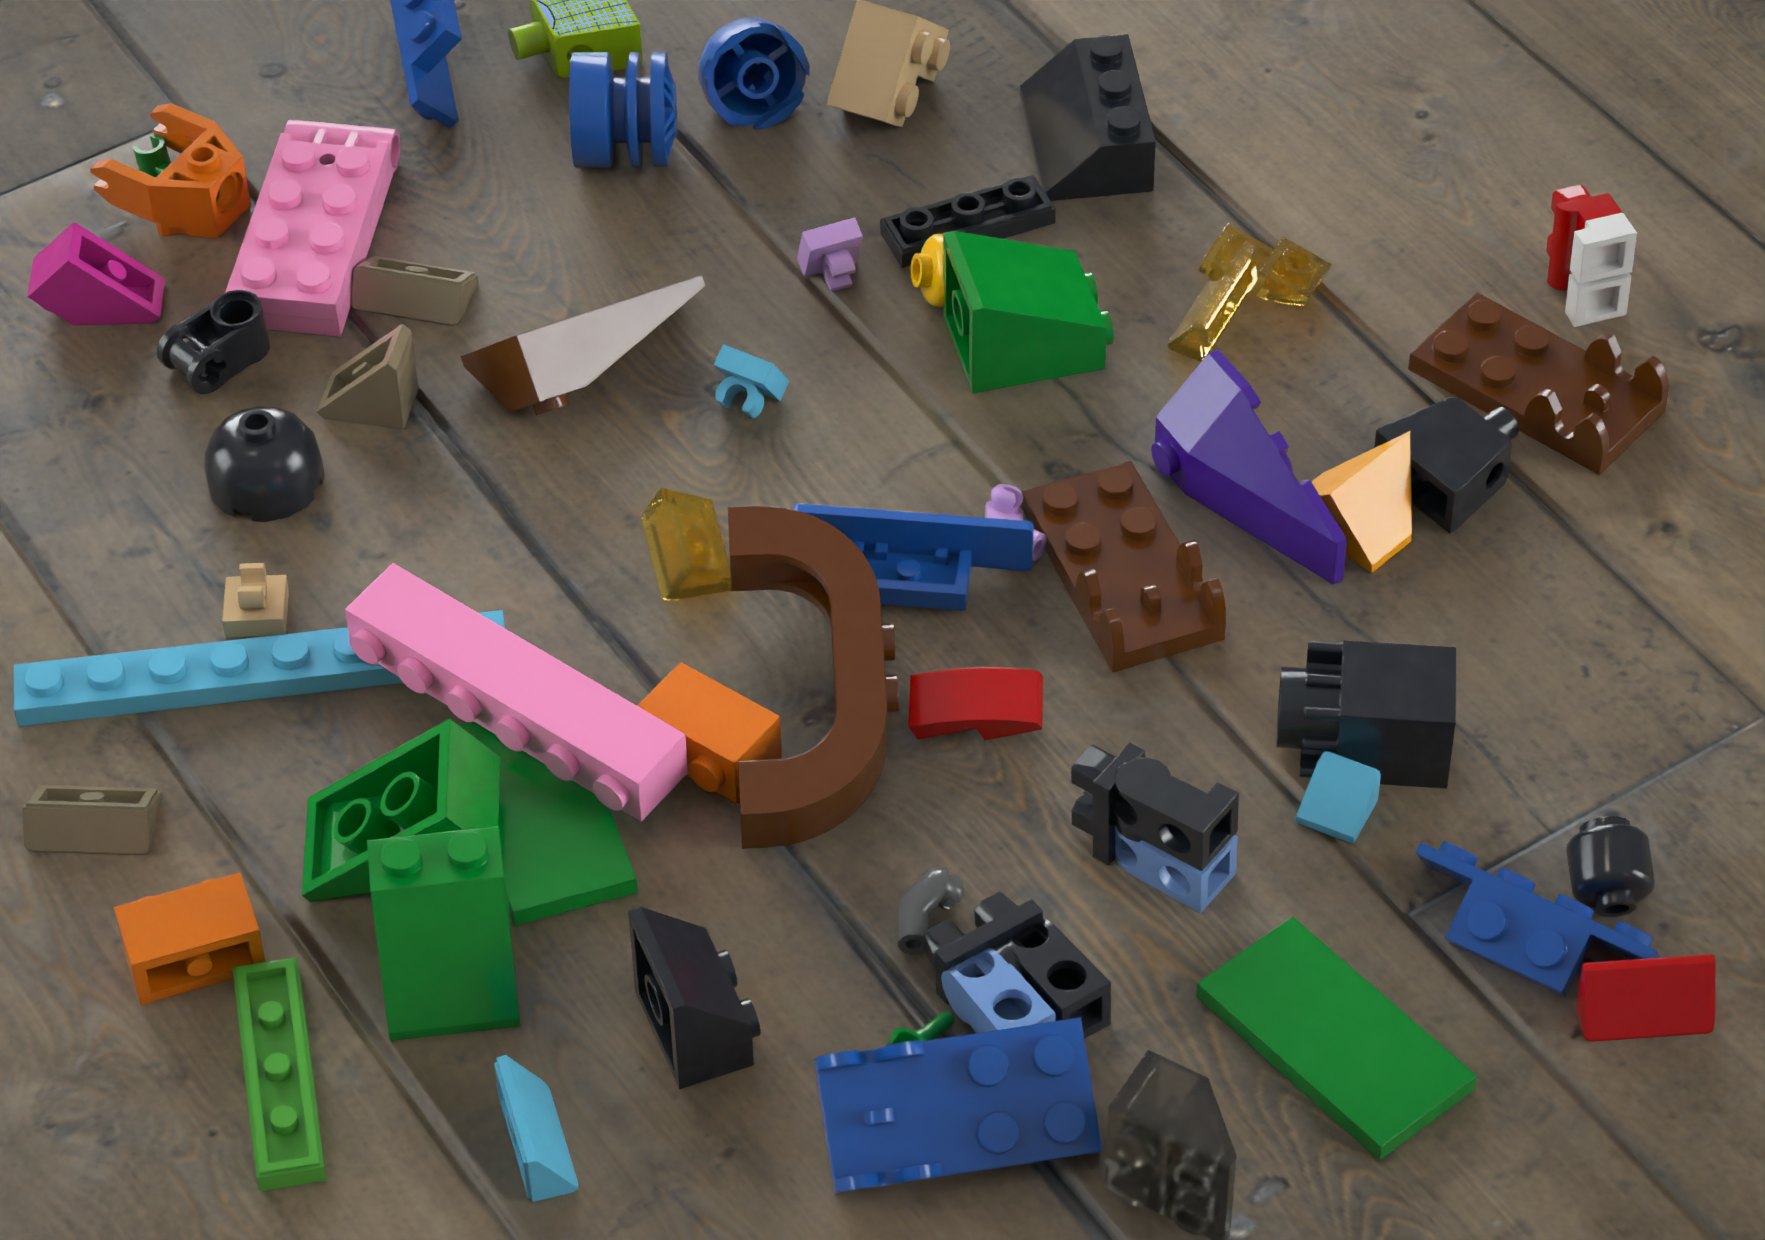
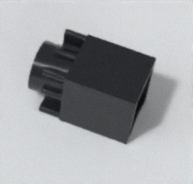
M1343 640V643L1308 641L1306 668L1281 667L1276 748L1301 749L1300 777H1312L1322 753L1327 751L1377 769L1381 774L1380 784L1447 789L1456 725V647Z

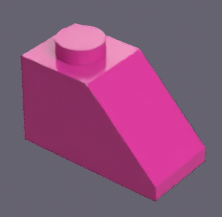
M73 222L33 258L27 297L38 303L43 309L56 314L72 325L154 323L161 316L165 278L76 222Z

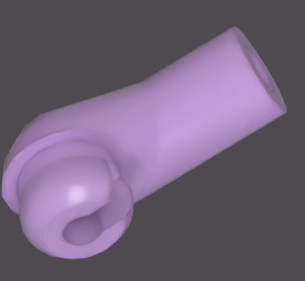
M999 484L991 491V501L986 502L985 518L1023 521V510L1020 507L1023 501L1022 492L1017 487L1008 484ZM1035 529L1033 536V561L1038 560L1042 556L1047 545V536Z

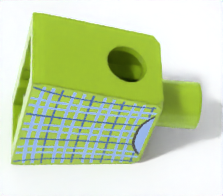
M530 0L532 23L508 29L509 43L516 60L544 53L555 75L561 78H570L572 53L608 52L615 71L626 69L630 52H639L641 66L643 65L641 27L627 0Z

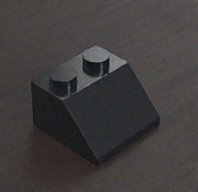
M643 907L628 910L635 992L679 1090L753 1066L752 1038L760 1036V1024L751 1000L749 998L739 1000L734 989L738 985L737 976L727 950L717 952L707 929Z

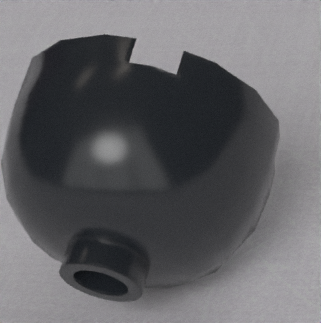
M257 406L242 409L225 418L214 430L205 452L204 468L211 500L228 515L234 517L233 509L239 512L251 513L252 521L269 522L288 518L308 507L315 499L313 490L319 485V482L323 484L325 477L323 461L314 432L294 413L279 407Z

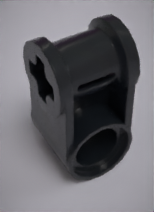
M232 290L219 295L212 303L186 320L173 325L164 333L157 347V358L160 363L171 370L178 369L186 376L189 387L195 392L209 394L216 391L227 380L248 366L261 361L268 354L270 341L260 299L256 294L247 290ZM183 338H186V339H188L189 341L184 342V341H183Z

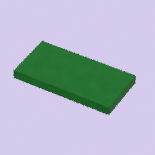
M476 722L459 724L460 727L500 756L498 826L509 911L515 926L638 893L637 878L610 808L602 804L594 793L576 782L559 779L550 772L544 763L526 752L509 749L498 739L496 734Z
M1293 916L1197 983L1196 997L1379 1161L1475 1090L1477 1080L1475 1073Z

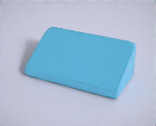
M507 1055L496 1057L497 1062L494 1063L498 1097L528 1199L531 1198L532 1202L575 1192L578 1190V1180L548 1085Z

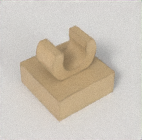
M264 563L240 564V576L226 577L222 617L225 638L286 634L289 597L286 575H266Z

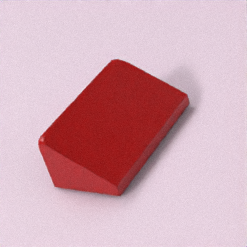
M1714 954L1583 964L1576 1000L1583 1037L1586 1041L1596 1042L1713 1032L1716 1014V961Z

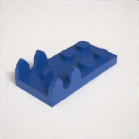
M1081 1017L929 1041L901 1042L863 1051H842L813 1059L834 1194L1103 1151Z

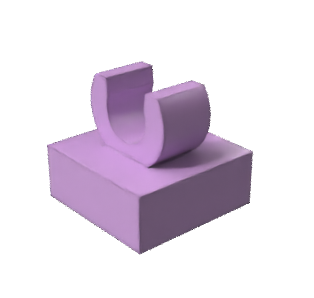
M855 217L802 232L797 260L804 278L823 273L830 292L852 286L853 283L849 274H853L856 271L854 264L857 263L863 238Z

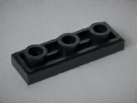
M1030 175L1023 178H1012L1005 183L975 192L960 193L954 198L923 207L909 208L902 213L880 219V233L901 268L911 266L914 254L921 253L925 241L934 234L958 231L1004 239L1055 224L1056 208L1035 176Z

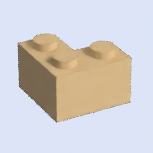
M857 0L826 105L902 128L905 117L912 115L918 101L919 89L915 85L917 77L934 82L937 71H941L947 62L950 52V41L947 40L949 30L913 14L864 0Z

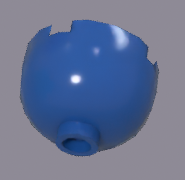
M760 17L738 18L721 26L707 40L699 57L698 80L707 103L727 123L735 126L737 124L741 126L754 124V129H766L784 121L801 104L805 95L802 89L805 84L806 74L809 76L810 65L801 44L783 26Z

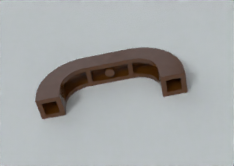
M728 506L731 592L779 590L799 595L810 601L822 612L831 632L836 717L829 733L815 747L794 757L774 760L738 761L742 849L786 846L815 838L843 823L867 800L880 778L887 751V712H899L897 675H885L884 661H895L894 624H882L880 594L875 574L861 550L840 530L817 517L788 508L775 506Z

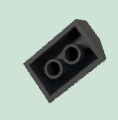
M1129 34L1101 35L1074 39L1020 85L1021 100L1042 189L1050 201L1154 191L1156 141Z

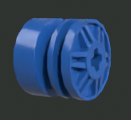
M608 52L572 53L569 108L571 150L574 167L611 168L616 143L627 144L628 156L632 167H642L643 143H652L654 167H669L670 152L677 135L676 83L669 68L667 52H652L650 77H642L639 52H630L625 77H615L613 63Z

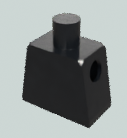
M1449 397L1376 430L1374 448L1410 431L1412 504L1448 533L1457 530L1505 484L1508 478L1512 451L1511 440L1517 437L1519 427L1515 417L1504 407H1497L1482 417L1459 398Z

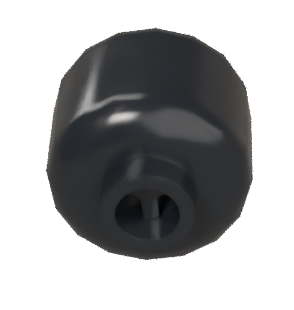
M1617 816L1599 817L1583 823L1579 828L1580 832L1572 837L1566 847L1573 897L1588 907L1597 908V913L1601 916L1618 917L1632 913L1636 909V903L1647 898L1655 886L1647 834L1639 828L1631 826L1630 821L1626 818Z

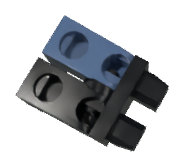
M1130 742L1117 756L1095 745H1091L1075 761L1071 768V783L1085 791L1078 797L1071 810L1072 825L1093 836V858L1108 866L1116 859L1118 865L1127 873L1201 914L1236 874L1238 836L1235 834L1238 831L1239 793L1218 782L1206 793L1171 776L1167 766L1158 760L1145 758V750Z
M999 891L982 900L974 910L977 928L964 935L954 922L945 920L928 929L924 934L925 954L935 969L936 993L947 1005L950 1004L956 1015L963 1022L969 1023L976 1033L1081 1017L1085 1039L1111 1024V982L1053 923L1043 919V910L1033 899L1017 906Z

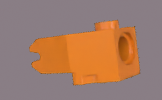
M172 103L158 105L150 113V117L160 123L153 129V134L162 136L168 148L181 154L157 177H153L113 159L98 161L90 169L91 173L100 179L94 185V190L111 205L156 223L158 234L162 236L187 234L191 237L218 238L251 206L243 156L215 121Z

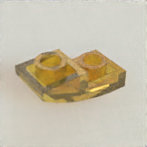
M1228 223L1204 256L1198 271L1233 289L1259 298L1305 306L1329 272L1332 264L1285 237H1282L1275 249Z

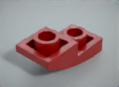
M973 667L910 675L908 728L917 739L976 729L984 741L1042 730L1043 676L1037 670Z

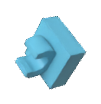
M724 344L714 363V366L726 377L717 387L716 401L729 409L734 396L739 392L747 391V399L743 404L742 411L753 419L763 409V395L781 401L790 381L773 363Z

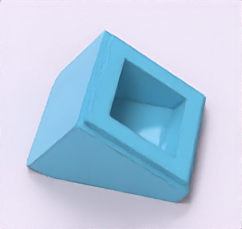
M1324 751L1317 762L1297 812L1295 823L1354 844L1378 801L1381 779L1380 771L1337 754Z

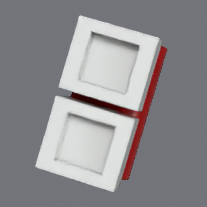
M1583 185L1554 191L1551 202V209L1555 214L1553 232L1547 238L1546 252L1550 257L1547 283L1557 290H1567L1565 307L1567 317L1572 325L1577 327L1627 315L1631 284L1630 272L1633 269L1637 238L1636 230L1609 193L1590 196Z

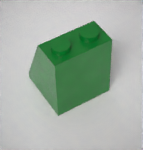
M958 231L943 233V280L945 290L943 317L972 394L1105 369L1106 345L1113 344L1114 342L1111 317L1107 310H1099L1095 278L1092 272L1084 273L1075 251Z
M499 826L367 840L370 892L389 1040L396 1041L521 1026L511 921Z

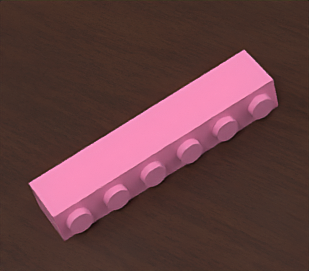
M394 563L345 609L350 638L349 643L360 659L371 665L379 664L399 676L403 683L414 692H426L446 704L459 719L465 722H476L496 734L498 739L509 749L526 752L544 763L550 772L564 781L572 780L594 793L602 804L612 810H623L642 822L688 773L686 735Z

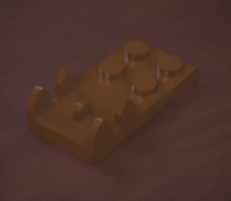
M1478 292L1410 353L1408 370L1486 413L1491 412L1497 407L1506 408L1515 417L1520 432L1598 475L1606 470L1665 412L1669 391L1666 370L1661 361L1654 355L1641 362L1635 368L1634 375L1628 374L1622 368V351L1614 334L1603 333L1599 335L1589 345L1587 350H1584Z
M1132 461L1022 491L1023 501L1021 508L1028 521L1034 524V529L1047 536L1045 551L1112 673L1225 640L1226 606L1219 578L1203 583V564L1199 544L1195 540L1179 544Z

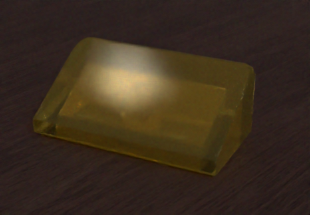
M1245 242L1217 266L1168 341L1167 346L1170 350L1202 362L1207 354L1212 351L1257 281L1255 250L1252 244Z
M660 488L644 511L642 524L662 599L679 600L731 591L730 564L712 500L667 488Z

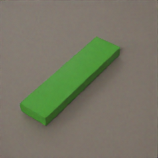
M293 957L232 967L259 1192L327 1181L298 958Z

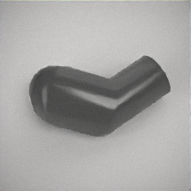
M946 868L928 869L899 899L898 947L901 951L907 954L925 952L924 934L930 929V913L937 905L943 909H952L954 902H960L963 896L964 886L958 876L949 875V871Z

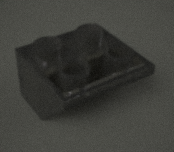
M1148 1050L1108 1106L1104 1187L1114 1191L1120 1199L1128 1204L1147 1207L1173 1220L1181 1229L1190 1234L1204 1235L1212 1240H1227L1231 1231L1237 1155L1209 1078Z

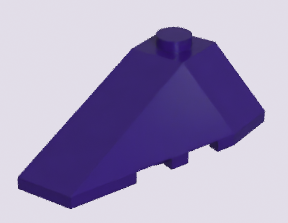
M1219 349L1208 353L1156 416L1155 443L1151 447V453L1157 469L1162 475L1170 476L1187 496L1331 584L1342 581L1347 538L1312 482L1308 479L1298 482L1294 476L1291 462L1286 454L1289 449L1287 442L1280 431L1269 435L1253 410L1259 407L1261 401L1252 386Z

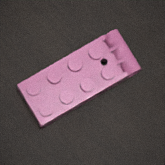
M288 120L284 133L280 134L225 291L226 293L232 290H247L256 294L261 301L267 330L341 337L351 307L354 268L366 260L393 174L398 167L400 157L399 131L391 128Z

